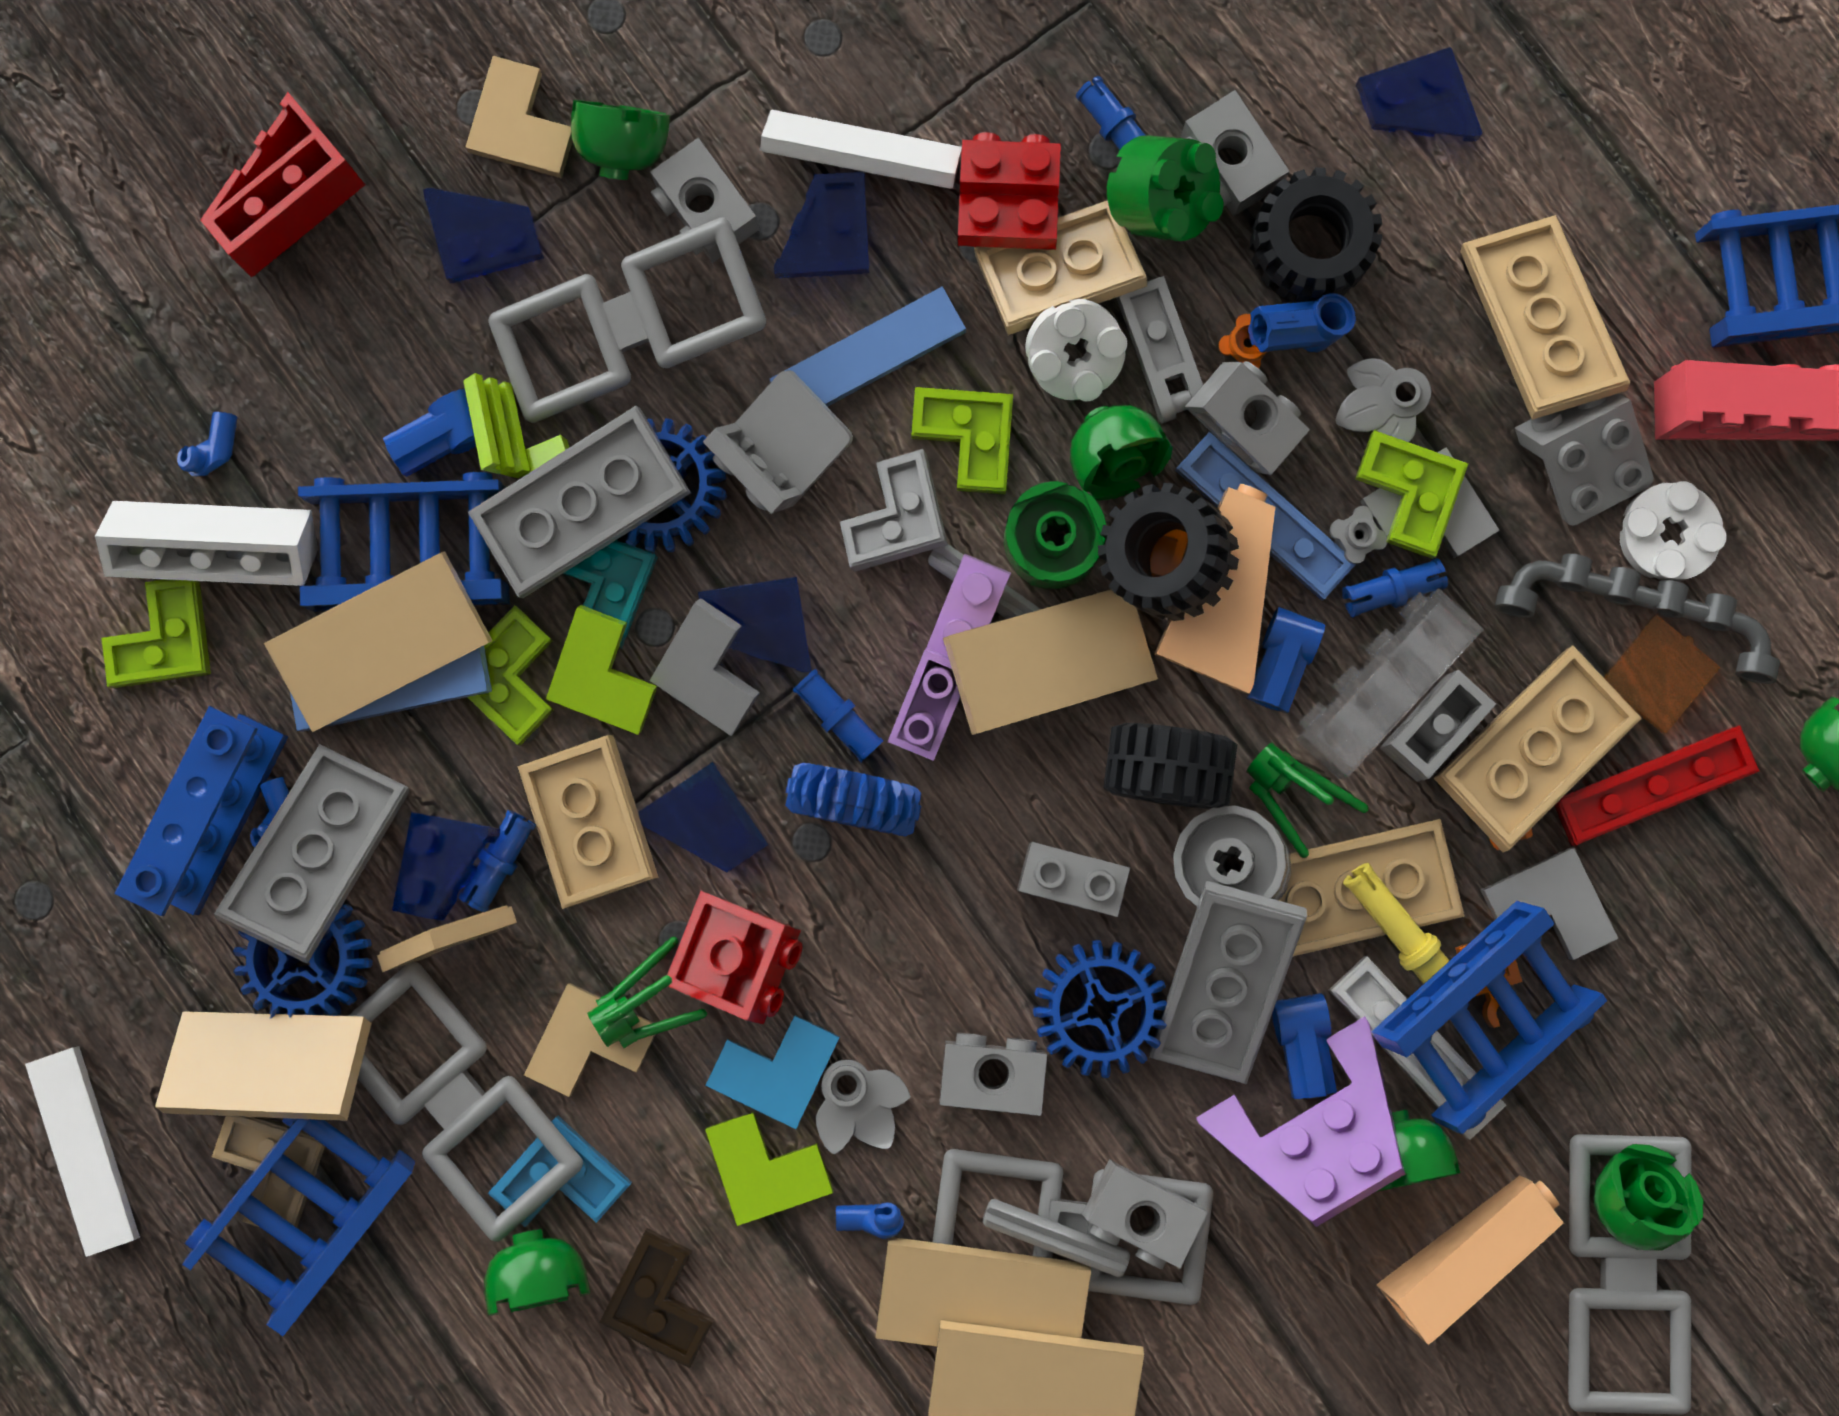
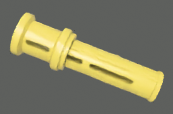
M1369 863L1358 866L1351 872L1356 878L1353 879L1350 875H1347L1343 884L1346 888H1349L1400 951L1399 959L1401 966L1407 971L1412 970L1422 984L1426 983L1449 962V959L1440 949L1441 941L1437 936L1424 933L1373 871V867Z

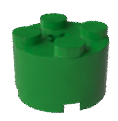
M1143 135L1133 138L1119 151L1116 157H1122L1117 171L1109 173L1107 201L1113 219L1119 226L1126 227L1132 232L1131 234L1165 240L1186 241L1199 235L1210 222H1215L1221 216L1224 201L1220 195V174L1216 163V153L1210 144L1201 143L1194 139Z
M1050 481L1031 487L1015 502L1007 518L1004 531V549L1010 565L1022 579L1034 587L1060 589L1078 583L1095 567L1099 559L1098 546L1105 545L1106 538L1100 535L1103 525H1106L1103 511L1093 496L1084 490L1082 491L1077 487L1068 485V483ZM1047 526H1053L1056 532L1065 531L1066 535L1063 537L1061 546H1055L1053 541H1044L1043 538L1046 535Z

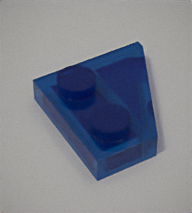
M1451 47L1360 77L1356 83L1369 123L1374 130L1390 132L1408 130L1414 135L1434 137L1436 133L1461 136L1463 141L1467 142L1479 140L1483 134Z
M434 188L423 189L445 276L450 284L544 259L533 214L528 206Z
M411 812L392 911L428 919L445 920L457 901L459 891L468 885L477 871L473 863L486 843L495 844L500 836L501 829Z

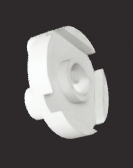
M1086 299L1069 300L1070 303L1062 304L1057 308L1052 306L1036 318L1026 338V356L1028 357V364L1035 380L1046 392L1064 400L1080 399L1082 401H1093L1101 395L1104 389L1113 383L1120 373L1125 360L1127 338L1121 331L1116 319L1101 305ZM1080 338L1085 339L1084 348L1087 350L1082 358H1077L1075 361H1068L1069 354L1064 350L1067 343L1076 345Z
M1687 481L1661 483L1641 492L1626 507L1623 530L1620 531L1621 549L1627 561L1636 571L1649 578L1655 577L1660 580L1677 582L1687 580L1705 571L1715 561L1719 550L1726 542V532L1723 528V521L1718 508L1704 492ZM1668 519L1672 524L1678 523L1682 529L1680 537L1682 540L1678 545L1674 540L1667 542L1662 540L1660 534L1665 531L1664 520Z

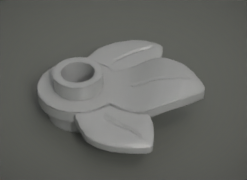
M1365 359L1350 366L1347 369V374L1356 390L1350 393L1342 402L1336 416V424L1345 429L1358 432L1375 430L1410 442L1416 432V415L1426 409L1431 399V385L1427 377L1422 372L1413 368L1395 370L1381 359ZM1404 383L1412 384L1416 389L1415 397L1408 402L1400 401L1396 395L1398 387Z
M843 1059L830 1065L822 1078L821 1087L825 1100L816 1115V1127L824 1146L829 1152L836 1154L846 1146L854 1135L857 1139L868 1145L889 1149L892 1146L895 1133V1121L891 1108L905 1103L911 1097L905 1083L891 1071L886 1069L868 1071L861 1063L855 1060ZM850 1075L856 1080L857 1087L852 1093L845 1094L838 1089L837 1081L841 1076Z

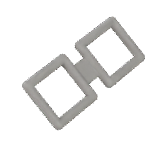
M717 218L626 256L622 260L621 267L630 292L609 301H603L595 278L592 275L583 274L493 312L488 319L489 326L525 420L530 423H536L628 385L631 381V373L623 352L644 343H650L657 364L660 367L670 368L764 329L766 317L730 222L726 218ZM716 241L744 316L671 345L644 271ZM581 298L608 372L538 400L511 326Z
M412 962L400 969L348 1016L365 1017L369 1022H372L412 986L462 1047L403 1100L365 1054L358 1080L388 1117L397 1125L406 1124L424 1107L427 1108L444 1130L424 1147L422 1151L423 1159L491 1241L498 1242L504 1239L582 1169L583 1160L514 1077L505 1076L486 1093L467 1069L485 1054L487 1049L485 1041L418 962ZM508 1101L557 1160L558 1164L497 1216L447 1154Z
M1574 1135L1569 1143V1249L1577 1257L1600 1258V1288H1575L1569 1294V1406L1576 1412L1684 1415L1691 1409V1297L1682 1290H1657V1259L1684 1260L1688 1258L1691 1254V1234L1662 1251L1636 1250L1622 1244L1615 1237H1590V1155L1614 1156L1632 1144L1651 1145L1673 1156L1677 1161L1672 1166L1685 1177L1687 1174H1691V1143L1684 1137ZM1590 1309L1670 1311V1393L1589 1391Z
M950 1149L945 1153L933 1243L953 1244L962 1171L1042 1181L1038 1216L1096 1237L1090 1233L1093 1224L1089 1223L1082 1215L1088 1202L1060 1199L1063 1168L1058 1163L959 1149ZM1104 1169L1098 1170L1094 1174L1091 1195ZM1139 1174L1200 1205L1208 1212L1185 1258L1182 1283L1127 1275L1116 1277L1091 1267L1088 1291L1194 1305L1201 1298L1213 1189L1206 1183ZM1035 1245L1033 1248V1256L1053 1259V1252Z

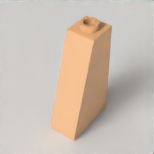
M1240 484L1237 490L1228 487L1224 491L1217 507L1221 511L1220 514L1231 523L1233 529L1230 533L1238 540L1239 549L1231 551V554L1239 559L1237 570L1229 569L1227 575L1234 581L1229 590L1221 587L1216 593L1221 600L1214 607L1208 603L1202 605L1203 614L1193 617L1185 612L1184 620L1173 621L1169 619L1154 655L1240 692L1250 694L1255 679L1276 507L1265 502L1268 496L1266 493L1251 486Z
M1519 1175L1376 1285L1405 1324L1429 1345L1564 1224L1554 1211L1560 1204L1542 1181L1539 1180L1534 1184L1533 1181Z

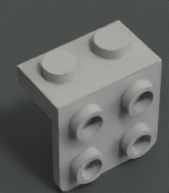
M786 370L780 372L735 423L715 428L703 443L715 454L712 459L716 465L724 472L735 475L747 488L746 495L750 501L758 508L765 511L768 510L773 514L794 506L852 443L853 435L795 372Z
M1619 393L1532 420L1530 418L1527 422L1515 427L1520 445L1543 459L1561 517L1569 525H1578L1647 489L1653 482L1652 470L1632 402Z

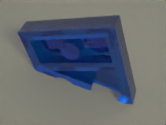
M864 172L815 174L806 193V201L802 210L797 214L790 229V237L780 259L777 258L774 265L775 278L869 274Z
M797 576L698 592L699 599L702 598L742 625L729 648L747 653V655L792 667L804 673L812 671Z
M713 762L638 812L644 827L726 873H729L769 845Z

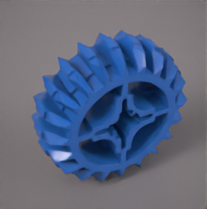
M647 419L665 449L681 452L677 458L674 456L670 458L683 479L688 475L686 470L693 463L696 464L700 480L699 490L692 506L685 498H682L668 507L679 514V518L665 523L644 522L628 532L626 543L631 547H635L640 542L642 536L645 535V549L653 553L657 548L658 538H663L665 549L668 552H674L676 547L675 536L681 535L684 543L687 546H691L694 544V539L689 533L691 528L696 526L700 533L704 535L710 531L706 522L701 519L704 514L716 519L721 516L720 509L710 504V500H725L727 493L724 489L712 486V484L726 480L727 476L726 472L722 469H710L716 465L712 459L715 454L712 451L702 454L707 449V446L703 443L707 438L705 435L697 437L690 443L693 436L691 425L685 424L681 427L678 434L674 435L675 425L672 419H665L661 432L656 431V426L652 419Z
M800 763L793 767L792 776L788 778L785 792L787 794L785 806L792 813L904 837L914 832L922 807L920 806L921 792L910 784L810 763Z
M342 905L310 958V965L297 967L299 959L274 948L278 954L279 961L277 968L271 974L267 960L269 945L238 931V934L248 940L249 943L248 946L235 947L232 951L238 957L246 956V965L236 967L234 973L236 976L249 975L251 981L244 984L240 991L243 995L259 992L258 997L254 1001L253 1008L257 1011L263 1010L272 1003L270 1019L276 1014L287 1013L290 1018L292 1015H323V1011L328 1016H339L341 1014V1007L338 1000L346 1005H352L356 1002L357 998L350 990L349 985L357 988H363L367 985L368 981L363 976L356 974L357 968L372 967L371 959L359 958V949L371 947L372 942L370 939L356 940L355 934L361 931L365 924L363 920H356L349 924L346 923V920L353 911L350 905ZM333 935L337 941L340 955L336 976L334 975L336 970L330 965L327 958L328 948L334 941ZM302 977L307 978L312 983H320L326 989L311 999L294 997L284 991L289 984L296 983Z
M1093 940L1091 945L1092 956L1086 957L1084 949L1080 944H1075L1072 946V950L1077 961L1070 964L1064 955L1058 954L1055 960L1064 969L1061 974L1057 976L1049 969H1044L1042 972V976L1045 979L1054 983L1051 991L1042 987L1035 988L1034 994L1037 997L1048 999V1007L1038 1006L1033 1008V1015L1039 1018L1049 1017L1050 1023L1037 1028V1033L1039 1037H1046L1055 1033L1057 1038L1050 1042L1046 1049L1053 1055L1063 1047L1067 1048L1068 1051L1063 1056L1061 1062L1066 1068L1072 1066L1078 1056L1082 1058L1080 1073L1082 1075L1088 1076L1090 1074L1094 1061L1099 1062L1100 1075L1103 1078L1110 1077V1061L1116 1060L1118 1068L1123 1074L1128 1073L1130 1065L1125 1056L1132 1053L1135 1059L1143 1064L1147 1061V1056L1138 1048L1143 1041L1153 1048H1158L1161 1044L1156 1037L1149 1034L1152 1026L1160 1030L1166 1028L1167 1025L1162 1019L1154 1018V1010H1165L1167 1002L1163 999L1153 1000L1152 994L1162 991L1166 985L1162 980H1156L1149 984L1145 980L1156 969L1152 963L1149 962L1143 965L1139 970L1134 968L1141 955L1135 949L1131 950L1123 961L1119 959L1122 952V944L1119 942H1113L1110 947L1109 956L1103 955L1101 941ZM1108 966L1119 969L1133 981L1135 987L1118 992H1108L1102 987L1093 967ZM1079 974L1084 988V999L1078 1007L1060 1016V1001L1063 991L1072 978ZM1091 984H1093L1096 993L1105 1001L1113 1000L1117 1002L1124 999L1114 1004L1113 1011H1108L1112 1014L1107 1019L1111 1029L1110 1033L1106 1024L1096 1015H1085L1077 1018L1088 1013V1005L1094 1006L1090 1003L1092 998L1095 997ZM1141 1001L1139 1023L1133 1034L1126 1041L1122 1042L1118 1027L1119 1016L1124 1010ZM1085 1025L1097 1026L1103 1038H1105L1109 1049L1095 1050L1083 1047L1074 1042L1065 1031L1076 1026L1078 1028Z

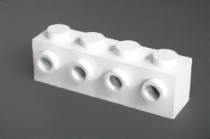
M112 501L95 535L105 577L304 586L318 551L312 511L302 509Z

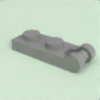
M1162 276L1147 281V287L1116 297L1150 390L1155 412L1161 424L1176 419L1177 413L1188 410L1185 406L1203 386L1166 280ZM1181 377L1185 390L1170 395L1166 382Z

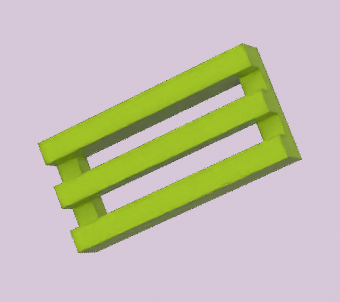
M472 374L463 382L481 470L520 478L530 472L512 384L504 381L498 385L495 378L489 377L483 381L482 375Z

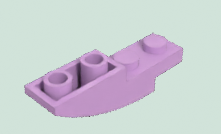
M964 554L888 739L889 743L934 761L960 700V694L943 638L991 624L1011 572Z

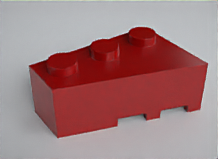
M289 92L279 105L283 109L267 133L261 130L253 142L257 148L242 170L235 169L200 220L226 253L251 278L366 185Z

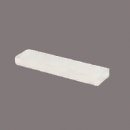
M771 110L761 135L760 151L953 189L962 147Z
M1368 956L1360 959L1329 989L1331 994L1357 1021L1365 1016L1372 1029L1376 1028L1407 1000ZM1438 1031L1432 1035L1431 1044L1460 1085L1463 1086L1476 1072ZM1383 1048L1438 1108L1447 1101L1414 1054L1404 1057ZM1500 1099L1486 1112L1484 1120L1479 1125L1467 1130L1463 1134L1465 1138L1471 1140L1506 1104Z
M72 1047L26 1063L25 1066L85 1256L87 1257L140 1238L80 1047Z

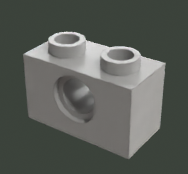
M1236 90L1185 121L1181 138L1208 143L1214 148L1220 174V195L1223 198L1224 206H1227L1233 217L1266 197L1269 193H1272L1276 184L1282 179L1287 178L1290 172ZM1225 148L1234 149L1240 154L1242 162L1236 165L1227 164L1221 160L1218 151Z
M699 138L650 171L656 186L651 191V194L667 217L675 212L685 227L679 230L680 234L717 218H726L730 222L738 245L759 231L756 215ZM706 195L714 199L711 208L705 212L697 213L689 209L690 202L697 196ZM716 241L692 251L695 255L703 251L711 263L722 257Z
M1247 361L1244 363L1223 362L1185 407L1255 473L1272 475L1310 429L1298 418L1301 412L1293 402L1282 395L1276 396L1265 385L1267 377L1255 365ZM1252 402L1256 407L1257 416L1255 422L1249 427L1244 419V411L1246 406Z
M1460 670L1445 675L1380 746V749L1416 782L1429 779L1495 707L1496 703Z
M1030 842L1017 891L1118 917L1130 867Z
M957 1033L956 1042L945 1040L940 1105L1041 1116L1047 1053L1043 1050H1036L1037 1041L1007 1038L1006 1047L986 1045L987 1036L970 1033ZM998 1059L1006 1064L1008 1074L1003 1083L997 1086H988L980 1080L979 1069L985 1061Z
M1110 1159L1082 1213L1086 1220L1093 1224L1090 1233L1114 1246H1117L1120 1239H1123L1139 1247L1135 1255L1162 1270L1166 1262L1181 1269L1208 1214L1200 1205ZM1140 1206H1151L1154 1210L1152 1224L1144 1230L1132 1229L1130 1226L1132 1212Z

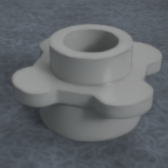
M1358 506L1354 509L1352 516L1345 520L1337 519L1330 526L1331 537L1345 551L1344 557L1349 563L1359 564L1364 561L1367 553L1372 550H1382L1387 545L1386 534L1383 530H1379L1373 520V514L1367 506ZM1357 530L1362 532V539H1357L1355 537V532Z

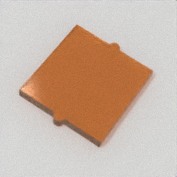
M1655 615L1605 674L1604 679L1638 714L1661 733L1665 734L1721 667L1693 645L1694 639L1691 636H1682L1662 618Z

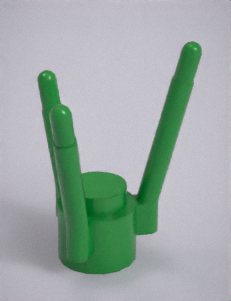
M1274 743L1267 745L1246 770V773L1255 780L1249 789L1262 800L1289 842L1302 858L1308 857L1309 851L1270 794L1271 790L1281 795L1295 782L1326 805L1333 804L1334 798L1332 796L1361 813H1366L1369 810L1366 803L1301 764L1287 751L1283 752Z
M676 937L669 938L661 947L657 948L611 992L596 1000L597 1007L587 1012L593 1026L607 1047L619 1041L622 1047L626 1048L639 1039L704 1019L707 1016L705 1009H699L636 1029L632 1028V1026L640 1022L634 1009L672 983V978L666 975L628 1000L623 995L678 944Z

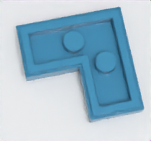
M795 1015L773 1060L727 1039L705 1086L797 1129L840 1036Z
M556 1116L551 1122L583 1160L582 1169L559 1190L597 1223L632 1182L561 1117ZM536 1138L488 1194L506 1210L558 1162L542 1142ZM555 1192L548 1200H546L521 1224L524 1227H526L557 1192Z

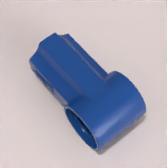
M1329 293L1323 295L1317 301L1258 306L1251 312L1248 332L1251 344L1258 347L1260 352L1303 348L1309 352L1317 353L1325 350L1349 333L1354 327L1356 316L1354 308L1347 298L1340 294Z
M459 389L440 397L429 406V413L383 437L385 447L402 475L408 477L449 453L460 454L476 447L465 389Z
M1277 607L1264 636L1262 648L1265 650L1255 672L1253 688L1246 699L1271 710L1285 714L1289 713L1305 667L1311 664L1319 648L1325 624Z
M1319 993L1277 1000L1272 1012V1019L1277 1041L1280 1046H1283L1292 1098H1315L1336 1093L1333 1063L1329 1044L1326 1039L1331 1037V1021L1324 995Z

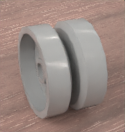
M1236 805L1211 808L1194 817L1179 835L1173 855L1175 878L1185 897L1196 906H1198L1206 881L1280 900L1286 892L1292 872L1290 851L1280 832L1256 811ZM1239 856L1238 859L1244 862L1240 872L1236 870L1227 872L1225 864L1228 858Z

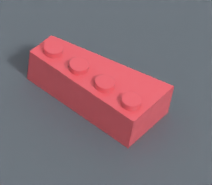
M1685 360L1679 365L1672 366L1669 372L1654 381L1655 440L1839 441V364L1813 369L1801 368L1800 365L1796 364L1768 366Z

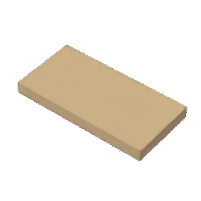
M1556 215L1462 244L1460 253L1532 420L1628 390L1630 385L1629 378Z
M444 551L265 642L264 645L311 731L314 732L490 643L492 639Z
M1110 589L944 637L943 641L971 734H978L1157 680L1158 677L1137 608L1124 601V598L1118 596Z
M1572 645L1562 652L1434 779L1502 852H1506L1642 718Z
M1441 819L1308 849L1309 855L1306 858L1300 857L1298 852L1290 853L1292 872L1286 892L1279 900L1307 908V918L1293 956L1386 935L1349 888H1346L1343 884L1347 875H1350L1353 879L1356 878L1351 872L1365 863H1369L1373 867V871L1419 927L1465 917Z
M182 1012L155 1107L163 1113L348 1121L372 1023L365 1017L292 1015L289 1018L288 1014H276L270 1019V1014Z
M892 1237L888 1239L875 1338L937 1347L941 1320L1081 1338L1091 1267L1074 1261Z
M941 1320L928 1416H1135L1144 1349L1142 1346Z

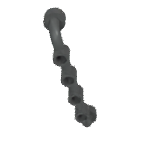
M1564 554L1561 564L1541 560L1526 564L1516 572L1510 585L1500 586L1498 589L1494 608L1501 613L1515 617L1529 618L1534 616L1539 595L1530 590V588L1536 581L1547 580L1556 583L1558 587L1568 591H1587L1604 596L1607 601L1621 605L1634 604L1652 609L1655 614L1663 617L1685 618L1700 622L1701 626L1710 630L1736 632L1747 638L1751 651L1739 654L1735 675L1755 683L1772 684L1777 681L1780 660L1771 656V640L1767 630L1756 619L1735 612L1737 600L1728 595L1718 593L1707 594L1705 603L1687 598L1689 587L1686 584L1672 580L1659 581L1657 590L1640 586L1641 574L1636 570L1625 567L1611 568L1609 577L1591 572L1593 561L1590 558L1578 554Z

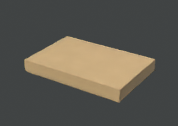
M1108 201L1058 217L1056 250L974 247L975 257L1007 335L1031 328L1033 322L1043 311L1052 306L1057 308L1062 304L1070 303L1069 300L1086 299L1099 304L1147 287V276L1125 227L1119 226L1113 219Z
M606 735L518 766L562 909L659 878L614 735Z

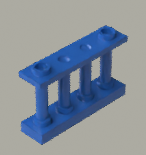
M1839 204L1742 216L1741 210L1722 211L1710 217L1711 220L1695 233L1696 243L1719 240L1728 296L1729 311L1725 312V318L1709 328L1712 348L1839 333ZM1817 229L1827 299L1822 301L1823 305L1805 307V301L1799 300L1789 232ZM1768 234L1778 305L1773 307L1774 311L1757 313L1756 307L1750 306L1740 238Z
M487 472L464 473L463 481L345 485L344 479L324 477L314 479V486H299L298 497L311 505L319 504L321 577L316 578V585L300 586V606L313 612L328 611L394 577V575H391L389 502L419 501L420 563L440 553L439 500L468 499L469 512L488 498L505 489L506 486L498 479H493V474ZM369 502L370 575L365 576V584H346V578L341 577L340 503ZM469 515L470 572H465V580H461L474 606L510 605L509 584L502 579H495V572L490 571L489 547Z
M209 706L114 894L159 916H165L170 904L189 914L200 915L261 793L260 785L267 781L289 736L246 715L238 714L237 718Z
M1520 901L1514 902L1371 1031L1383 1048L1404 1057H1408L1411 1054L1415 1055L1447 1100L1431 1114L1432 1118L1436 1123L1462 1135L1467 1130L1479 1125L1484 1120L1487 1111L1575 1030L1583 1028L1590 1023L1594 1013L1607 1002L1603 993L1575 984L1570 987L1540 944L1542 935L1555 924L1545 908ZM1521 954L1524 955L1555 1000L1535 1020L1504 977L1505 969ZM1485 987L1488 988L1519 1033L1499 1053L1467 1009L1469 1001ZM1448 1020L1452 1022L1483 1066L1463 1086L1460 1085L1430 1042L1432 1035Z
M283 1118L282 1122L288 1126L287 1130L213 1223L204 1218L184 1244L192 1250L182 1265L191 1270L204 1253L210 1255L270 1298L268 1304L274 1309L266 1325L281 1336H284L411 1175L416 1161L400 1149L391 1161L385 1157L378 1160L325 1120ZM301 1130L366 1176L364 1182L370 1187L359 1201L352 1197L346 1200L283 1154ZM269 1171L334 1217L332 1223L338 1226V1228L327 1242L320 1237L316 1241L251 1195ZM237 1211L302 1258L300 1263L306 1268L295 1282L288 1278L283 1282L219 1236Z

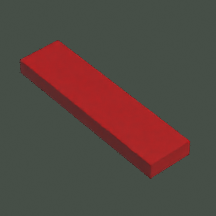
M1738 725L1567 793L1554 806L1571 846H1576L1755 774L1760 770L1742 728Z

